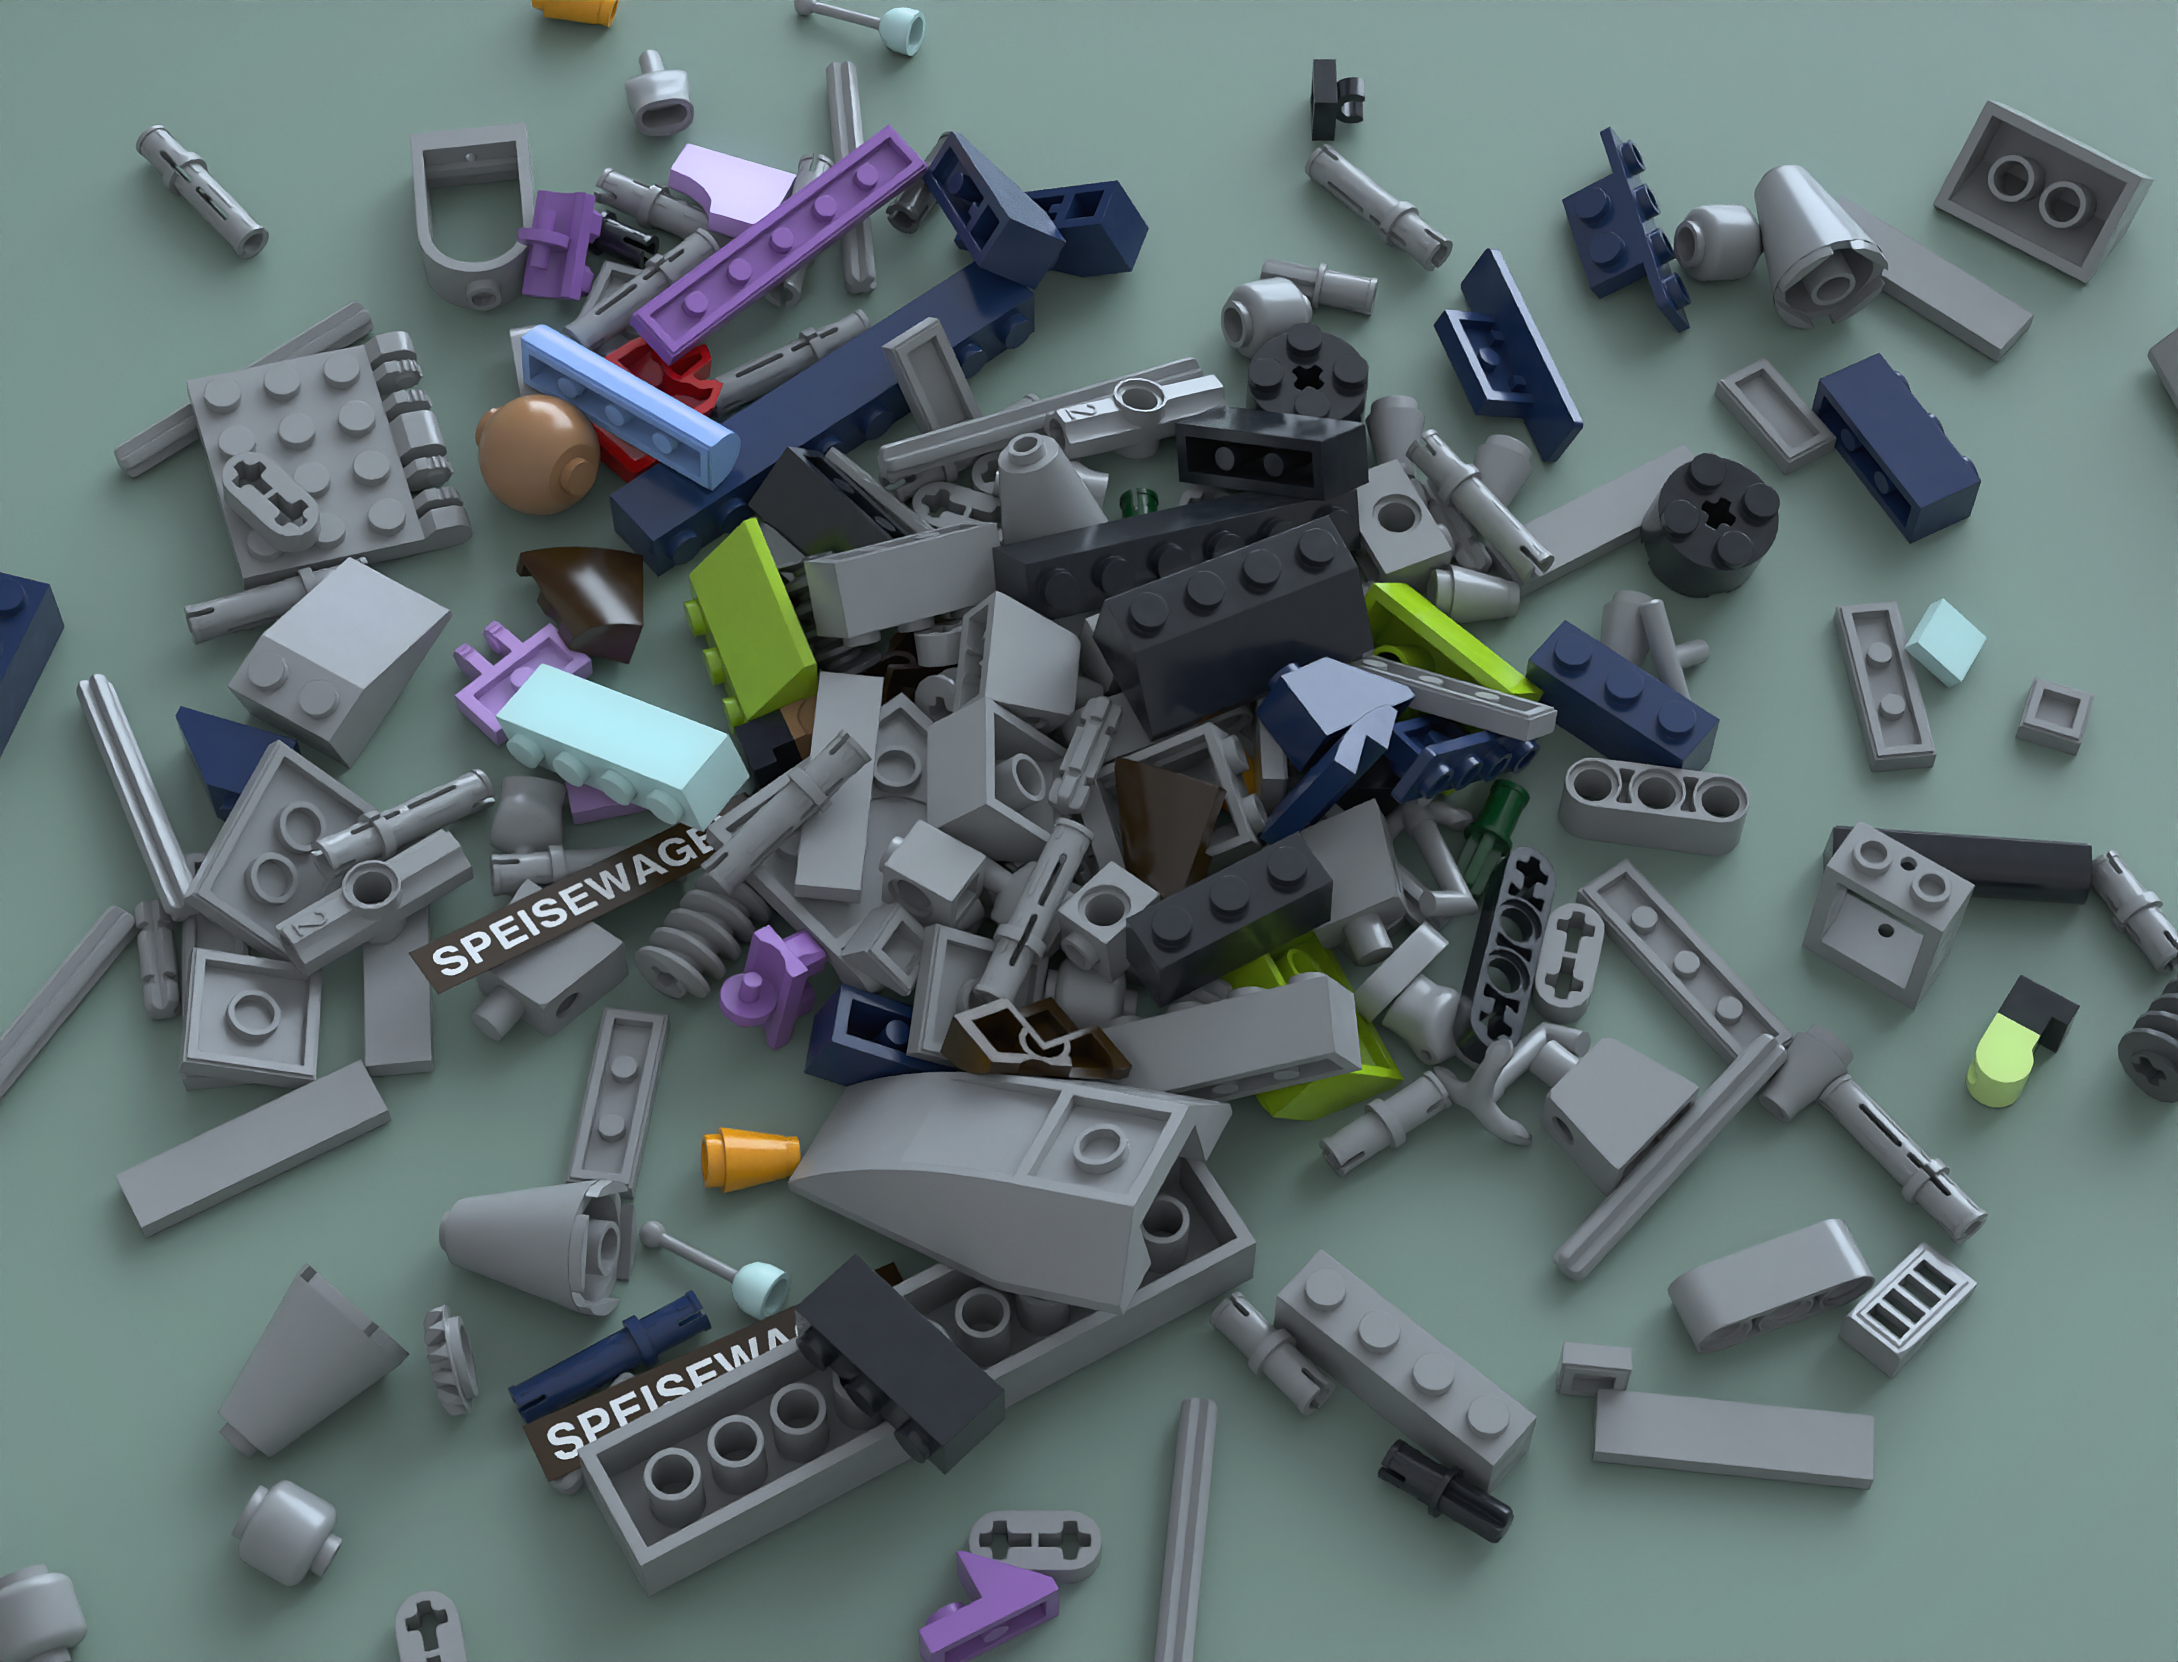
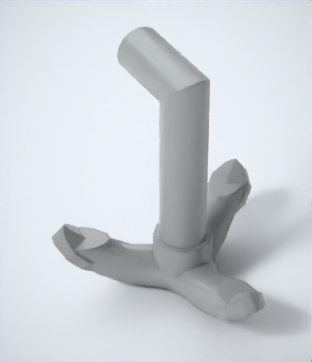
M1422 797L1397 806L1385 816L1392 842L1399 833L1406 829L1409 836L1414 837L1441 890L1425 891L1422 893L1419 900L1421 913L1426 917L1464 916L1477 913V904L1436 826L1439 823L1451 828L1453 831L1464 832L1466 825L1470 822H1475L1472 814L1442 801L1433 800L1434 797L1428 800Z
M1542 1021L1520 1040L1514 1048L1512 1041L1508 1039L1492 1042L1486 1050L1484 1060L1469 1082L1458 1080L1455 1074L1441 1066L1433 1067L1432 1073L1438 1077L1449 1094L1447 1098L1451 1102L1470 1110L1489 1132L1513 1145L1530 1146L1532 1144V1135L1519 1122L1511 1120L1504 1115L1496 1105V1102L1504 1095V1091L1530 1068L1535 1056L1549 1041L1555 1040L1574 1056L1583 1057L1590 1048L1591 1038L1586 1031Z

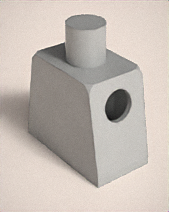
M995 591L963 615L953 713L986 696L1046 736L1071 719L1073 713L1086 706L1088 700L1103 696V686L1098 682L1078 675L1081 643L1075 634L1011 597Z
M1375 798L1307 827L1300 832L1333 879L1331 921L1312 931L1324 949L1333 948L1348 941L1356 962L1361 967L1382 962L1394 952L1384 925L1408 913L1389 826Z
M527 879L520 886L508 905L542 888ZM589 921L476 976L478 987L486 998L471 1013L472 1022L483 1034L494 1041H500L520 1019L544 1036L556 1035L628 976L623 941L594 922Z
M1612 1037L1601 1038L1581 1059H1578L1555 1040H1551L1538 1052L1529 1068L1533 1074L1552 1088L1545 1098L1540 1121L1544 1130L1606 1197L1613 1192L1693 1106L1699 1087L1692 1081Z

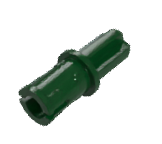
M1499 779L1494 781L1490 788V794L1476 821L1470 822L1464 829L1463 836L1466 842L1455 863L1474 899L1483 895L1494 866L1498 864L1500 858L1510 854L1513 845L1510 837L1523 809L1530 800L1528 792L1522 786L1509 780Z

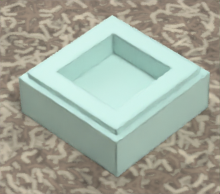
M1942 598L1930 604L1906 644L1905 649L1950 688L1962 682L1987 637Z

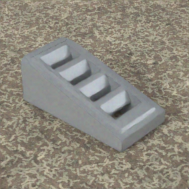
M1922 1242L1845 1317L1838 1336L1893 1379L1976 1289L1978 1283L1926 1242ZM1923 1266L1926 1267L1952 1289L1945 1294L1918 1271ZM1908 1282L1935 1302L1936 1305L1930 1309L1906 1290L1904 1286ZM1895 1298L1919 1317L1920 1320L1915 1324L1889 1302ZM1880 1313L1905 1334L1901 1338L1897 1337L1877 1321L1875 1317Z

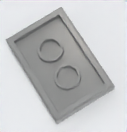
M277 740L268 745L182 900L268 959L291 962L277 938L275 926L338 890L346 875L344 873L333 880L324 878L314 864L311 852L314 850L311 848V844L316 840L336 834L356 824L360 815L371 810H376L379 813L380 811L282 741Z

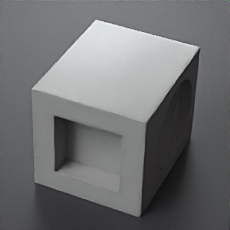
M919 819L904 839L899 836L895 837L881 857L879 863V871L883 873L881 901L887 904L899 902L917 921L926 926L940 924L955 929L983 892L987 856Z
M1111 860L1057 910L1063 951L1079 968L1083 970L1093 968L1110 982L1115 981L1130 966L1126 959V918L1160 902V894Z

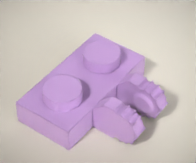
M495 620L487 625L482 633L488 646L501 658L494 666L466 643L454 650L455 653L452 654L457 666L472 681L455 694L457 708L498 746L508 738L495 716L542 663L583 679L593 674L591 659L584 653L569 650L557 633L558 629L551 623L547 624L524 643Z

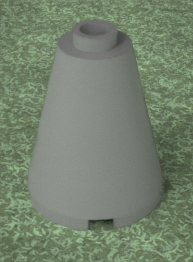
M1781 165L1765 173L1755 188L1754 199L1773 302L1780 317L1788 325L1801 329L1815 328L1811 319L1829 315L1832 323L1835 324L1848 319L1864 309L1880 294L1885 285L1881 275L1884 269L1888 271V261L1882 250L1805 168L1797 165Z
M1037 433L1021 434L1012 439L1000 453L998 468L1003 545L1109 522L1055 439Z
M607 1179L459 1199L452 1209L443 1215L439 1227V1243L441 1248L446 1251L449 1261L455 1266L588 1316L605 1317L616 1309L621 1300L620 1298L610 1297L616 1281H629L633 1270L637 1244L636 1212L634 1205L622 1204L619 1193L628 1191L625 1184Z
M306 1263L293 1279L219 1409L218 1413L227 1421L219 1433L249 1459L258 1450L271 1458L400 1366L410 1354Z

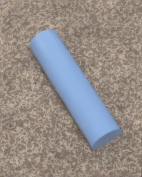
M538 325L521 338L523 382L543 394L556 396L570 402L579 408L589 421L707 489L713 491L733 469L741 447L740 437L736 433L547 325Z

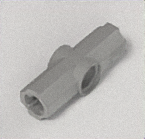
M1214 374L1160 386L1148 379L1129 378L1115 386L1114 395L1111 398L1046 413L1044 431L1047 436L1056 440L1068 460L1108 451H1114L1116 454L1126 458L1142 459L1155 454L1159 448L1160 439L1176 436V422L1217 406L1228 405L1224 396V386Z
M440 829L386 862L366 860L354 865L347 871L341 888L276 925L277 938L296 969L300 973L303 972L306 976H309L365 942L377 944L395 939L403 932L407 924V917L473 879L472 866L467 860L461 845L449 831L445 832ZM372 900H384L377 904H366Z

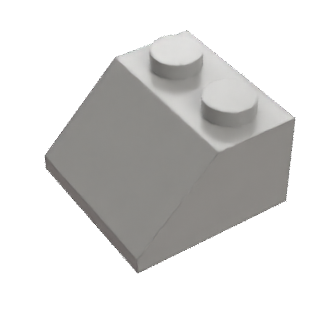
M986 696L927 726V823L971 848L982 852L993 861L1031 862L1034 860L1038 862L1054 830L1056 820L1058 818L1072 820L1071 816L1060 813L1058 809H1055L1048 803V794L1055 777L1059 779L1063 777L1059 774V768L1067 749Z

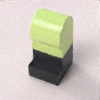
M2020 975L1981 1038L1974 1059L1969 1066L1966 1084L1972 1097L1981 1104L1992 1108L2006 1107L2013 1104L2021 1096L2034 1063L2033 1055L2038 1047L2042 1045L2057 1053L2069 1033L2080 1005Z

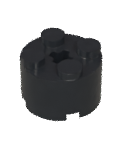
M1312 323L1295 324L1287 333L1267 341L1253 356L1248 370L1246 409L1364 423L1369 366L1367 361L1349 343L1341 338L1322 332L1318 326Z
M1713 453L1699 454L1693 460L1681 465L1668 477L1647 510L1641 524V545L1644 542L1646 552L1650 558L1648 565L1653 574L1673 591L1693 598H1708L1710 594L1726 591L1729 593L1738 589L1748 580L1776 538L1779 525L1778 510L1780 507L1778 493L1747 466L1731 459L1721 458Z

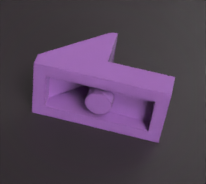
M960 1550L956 1552L957 1575L972 1603L964 1606L962 1602H955L934 1612L927 1619L926 1626L918 1629L920 1655L924 1662H968L1058 1616L1059 1588L1050 1576Z

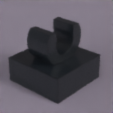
M1313 59L1310 95L1312 141H1334L1336 119L1349 124L1363 121L1365 80L1358 77H1347L1337 82L1336 59Z

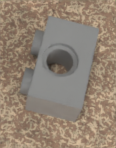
M1398 459L1368 469L1369 483L1355 488L1358 494L1361 549L1349 552L1358 565L1359 572L1365 582L1407 583L1422 595L1426 593L1427 580L1431 570H1444L1446 565L1450 564L1451 558L1455 556V546L1447 527L1443 523L1436 524L1430 514L1426 495L1419 481L1416 478L1409 479Z

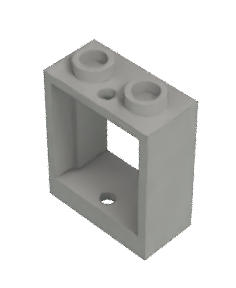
M1208 722L1124 757L1172 772L1180 771L1211 758L1220 786L1227 791L1225 800L1238 836L1207 848L1205 853L1213 858L1206 877L1262 850V847L1267 845L1260 836L1268 817L1259 797L1255 793L1252 795L1248 793L1242 773L1249 770V764L1244 749L1236 735L1228 736L1226 732ZM1116 761L1102 766L1095 784L1087 785L1091 789V794L1084 811L1081 812L1085 827L1095 836L1091 845L1100 870L1111 860L1125 869L1114 771Z
M1858 820L1826 865L1802 946L1915 1010L1947 963L1975 885ZM1909 862L1914 865L1915 869L1912 871L1904 870L1901 867V863ZM1847 888L1924 931V936L1847 893Z

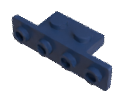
M1611 126L1600 131V135L1613 173L1562 199L1590 289L1599 299H1602L1647 276L1659 310L1674 328L1681 333L1690 328L1684 307L1690 305L1691 300L1680 276L1676 272L1672 274L1669 262L1676 259L1672 244L1661 227L1658 229L1656 227L1654 217L1660 215L1661 211L1650 187L1646 183L1642 184L1639 176L1640 173L1646 170L1645 163L1635 143L1631 139L1623 143Z
M1487 248L1461 282V290L1472 312L1445 309L1433 326L1475 415L1523 418L1544 462H1556L1583 429V420L1500 250Z
M1434 714L1394 723L1388 749L1383 754L1389 759L1388 766L1401 780L1390 795L1400 804L1422 797L1428 800L1446 790L1454 788L1456 791H1459L1470 783L1481 780L1489 782L1498 775L1508 772L1517 774L1526 768L1540 750V746L1536 743L1538 738L1525 742L1488 730L1471 734L1461 723Z

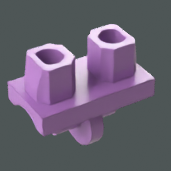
M538 190L532 228H519L517 234L518 243L530 246L522 288L523 295L531 298L580 301V297H587L592 289L594 274L590 271L589 266L585 265L588 243H593L595 239L600 237L603 218L600 213L594 210L596 196L586 192L561 193Z
M770 925L753 932L744 972L728 978L720 989L718 997L719 1008L723 1015L739 1027L745 1028L762 1025L766 1032L767 1044L773 1051L788 1044L795 1019L811 1012L816 996L807 978L823 971L827 958L824 949L804 929L784 939H781Z

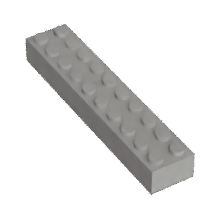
M1177 1157L1140 1225L1151 1265L1124 1315L998 1290L941 1262L897 1284L893 1288L1005 1390L1006 1409L1252 1279L1256 1241L1204 1162ZM798 1336L577 1449L585 1484L647 1597L660 1592L912 1458L894 1436L896 1429L879 1413L874 1417H870L862 1412L848 1396L844 1387L847 1383L830 1367L825 1371L817 1369L804 1357L796 1344Z

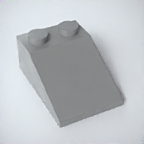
M348 557L260 636L227 687L253 716L351 769L453 614L445 607Z

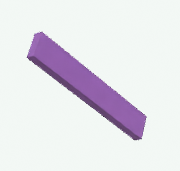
M888 124L633 313L629 324L670 367L925 174L928 165L894 128Z

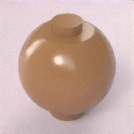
M532 394L513 399L502 407L489 410L481 418L476 428L475 440L479 447L478 461L482 477L492 494L512 510L532 516H549L564 512L579 503L588 494L597 478L601 462V449L597 433L586 415L575 405L562 398L547 394Z

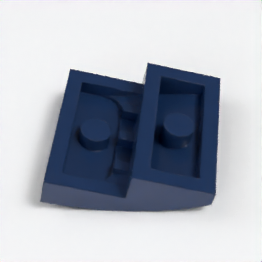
M1389 704L1374 708L1358 719L1278 803L1266 821L1260 838L1272 845L1297 831L1300 833L1308 823L1311 825L1316 824L1388 749L1397 710Z

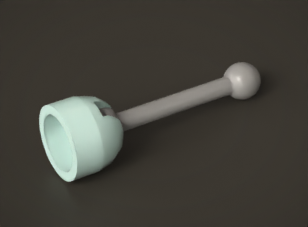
M816 0L794 1L796 12L802 16L817 13L879 30L885 46L897 53L913 56L919 50L923 41L926 21L925 15L921 11L910 8H894L886 12L880 19L816 2Z
M657 1221L646 1222L640 1228L639 1238L645 1246L650 1248L661 1246L731 1282L734 1299L738 1303L739 1308L746 1314L761 1321L778 1313L782 1307L791 1283V1277L787 1272L771 1264L760 1262L745 1265L738 1271L666 1234L664 1226Z

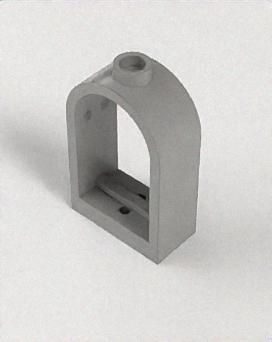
M526 122L410 134L417 235L425 275L430 287L438 296L451 304L480 311L491 310L516 300L523 295L522 288L530 246L517 242L505 254L489 261L477 263L461 262L445 256L434 246L430 188L519 179L523 228H532L536 200Z

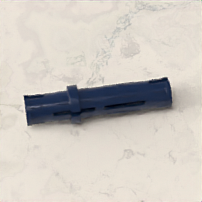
M690 1290L684 1296L640 1320L635 1315L623 1320V1329L524 1382L507 1388L513 1402L518 1405L517 1410L525 1424L527 1425L551 1414L612 1381L621 1373L628 1372L641 1364L647 1369L660 1362L658 1355L703 1331L706 1332L712 1329L707 1315L702 1314L700 1311L703 1307L695 1293Z

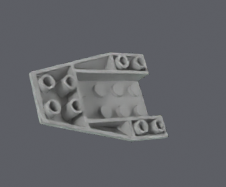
M928 1072L888 1076L846 1087L787 1183L791 1192L998 1290L1124 1315L1151 1265L1140 1228L1144 1217L1177 1157L1203 1162L1207 1161L1232 1115V1109L1229 1103L1104 1081L1001 1074H972L968 1072Z

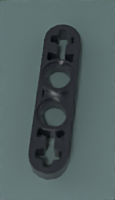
M1530 847L1515 849L1496 864L1491 872L1453 1024V1036L1456 1045L1464 1056L1478 1064H1481L1484 1060L1486 1050L1492 1042L1508 1039L1512 1041L1514 1048L1522 1033L1556 888V874L1553 866L1543 854ZM1523 885L1526 888H1528V890L1520 897L1516 896L1519 892L1522 891ZM1501 916L1510 918L1517 924L1522 933V942L1514 941L1506 935L1500 923ZM1489 966L1497 968L1504 973L1510 984V993L1500 991L1494 986L1488 974ZM1491 1012L1496 1013L1489 1018L1487 1026L1481 1022Z

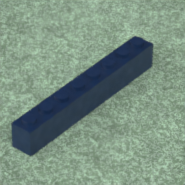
M975 261L722 422L720 425L740 437L741 447L733 469L713 491L660 462L610 494L615 532L636 554L643 555V561L658 577L676 565L688 563L698 554L700 549L723 534L732 533L744 520H748L749 517L756 513L748 506V503L787 446L820 451L824 456L831 447H834L846 455L867 440L881 437L893 423L911 412L881 346L926 318H937L942 324L965 378H971L982 369L985 363L1007 349L1019 347L1028 339L1031 333L1035 332L1034 293L1026 286L980 268Z

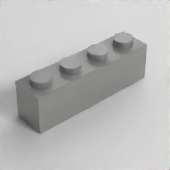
M1306 972L1289 978V984L1271 989L1242 987L1232 990L1227 994L1228 999L1208 1004L1197 1001L1179 1002L1169 1006L1166 1014L1154 1017H1117L1110 1020L1108 1027L1102 1030L1132 1064L1129 1076L1121 1080L1089 1078L1088 1080L1112 1082L1224 1102L1362 1070L1354 993L1327 974Z
M1322 1249L1277 1294L1273 1325L1277 1330L1281 1328L1288 1330L1297 1339L1295 1347L1445 1467L1451 1469L1457 1466L1464 1470L1463 1479L1490 1494L1529 1451L1537 1416Z

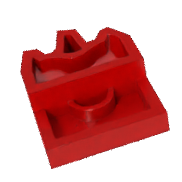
M642 337L629 341L604 357L606 360L706 417L710 415L715 407L724 384L715 379L706 380L710 376L712 357L706 344L695 347L670 367ZM591 422L599 439L601 461L626 483H629L660 463V461Z

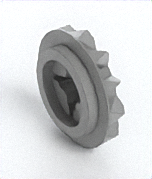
M445 1304L432 1308L427 1312L423 1322L425 1330L424 1340L438 1399L442 1401L443 1408L451 1416L471 1413L472 1398L478 1397L479 1388L474 1357L463 1320L460 1316L453 1317L449 1307Z

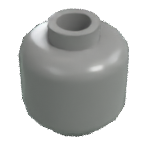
M1739 204L1703 205L1694 208L1684 218L1683 222L1679 224L1674 235V252L1678 263L1686 269L1692 278L1702 282L1745 278L1756 267L1759 257L1764 252L1760 226L1756 218L1748 208Z
M1283 277L1249 282L1235 287L1221 312V327L1226 341L1243 356L1250 359L1267 341L1287 333L1295 324L1312 322V308L1308 298L1301 293L1292 281Z
M1066 958L1060 964L1058 971L1048 969L1043 999L1052 997L1079 1030L1095 1024L1103 1029L1107 1028L1108 1022L1114 1018L1135 1016L1138 990L1126 988L1125 971L1115 981L1110 982L1093 968L1083 970L1076 966L1069 958Z
M287 1480L279 1481L270 1490L260 1485L246 1505L232 1531V1535L240 1539L238 1554L244 1563L289 1587L301 1583L310 1571L322 1577L343 1542V1539L332 1534L337 1523L335 1507Z
M39 1564L15 1571L0 1578V1662H72L68 1650L80 1644L87 1632V1624L69 1576L62 1573H49L46 1564Z

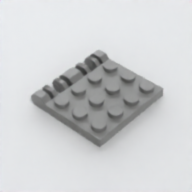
M393 331L378 334L364 345L186 381L188 397L244 591L298 576L297 570L310 567L313 572L342 564L348 557L356 560L359 557L365 556L369 565L460 545L472 536L473 530L466 509L461 506L464 504L461 494L456 490L455 486L428 489L431 486L443 485L444 482L449 481L454 472L451 462H448L445 457L447 449L434 412L429 411L433 407L430 396L425 393L424 389L419 390L417 388L416 390L405 391L418 385L421 377H423L420 365L416 363L417 355L411 336L407 332ZM392 393L384 401L381 400V395ZM244 452L261 453L270 458L313 497L319 508L321 532L319 539L312 547L303 552L296 553L280 551L268 543L230 508L224 499L221 473L224 464L231 457ZM245 478L239 480L240 488L250 484L263 494L261 478L255 482H249ZM424 490L412 499L410 492ZM280 511L281 526L290 522L298 527L303 525L302 516L293 521Z
M900 693L881 706L860 903L794 897L802 825L770 857L745 878L797 932L803 929L809 932L824 949L827 955L826 960L834 967L842 984L876 995L887 987L851 966L840 954L868 913L876 907L888 905L881 901L883 873L879 871V863L885 849L895 837L899 836L904 839L919 819L927 823V726L934 722L903 693ZM810 756L796 766L802 769L809 763ZM796 766L710 824L706 830V842L715 851L719 850L754 814L780 792L779 790L790 781L787 775ZM994 861L1012 874L1028 863ZM983 886V892L955 929L965 931L984 917L982 904L986 909L992 910L997 895Z

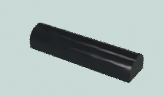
M1836 825V827H1833L1823 852V875L1826 865L1851 832L1852 826ZM1874 828L1974 884L1975 887L1971 897L2084 905L2089 895L2092 877V845H2088V843ZM1909 862L1901 863V867L1904 870L1912 871L1915 869L1914 865Z

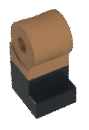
M817 694L804 700L802 698L734 728L760 789L810 756Z

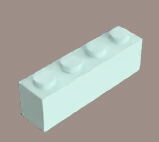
M544 663L536 669L495 716L509 740L506 743L509 752L523 765L529 768L541 766L558 773L565 781L574 786L581 787L583 784L601 790L618 804L627 806L629 803H633L648 809L660 820L671 825L680 822L704 832L750 777L729 734Z

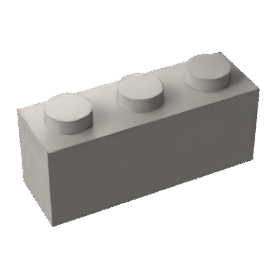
M961 522L805 561L804 566L817 635L842 638L845 647H854L880 641V630L897 626V630L900 633L924 630L935 626L933 616L950 612L951 618H963L964 614L996 591L992 548L1001 546L997 523Z

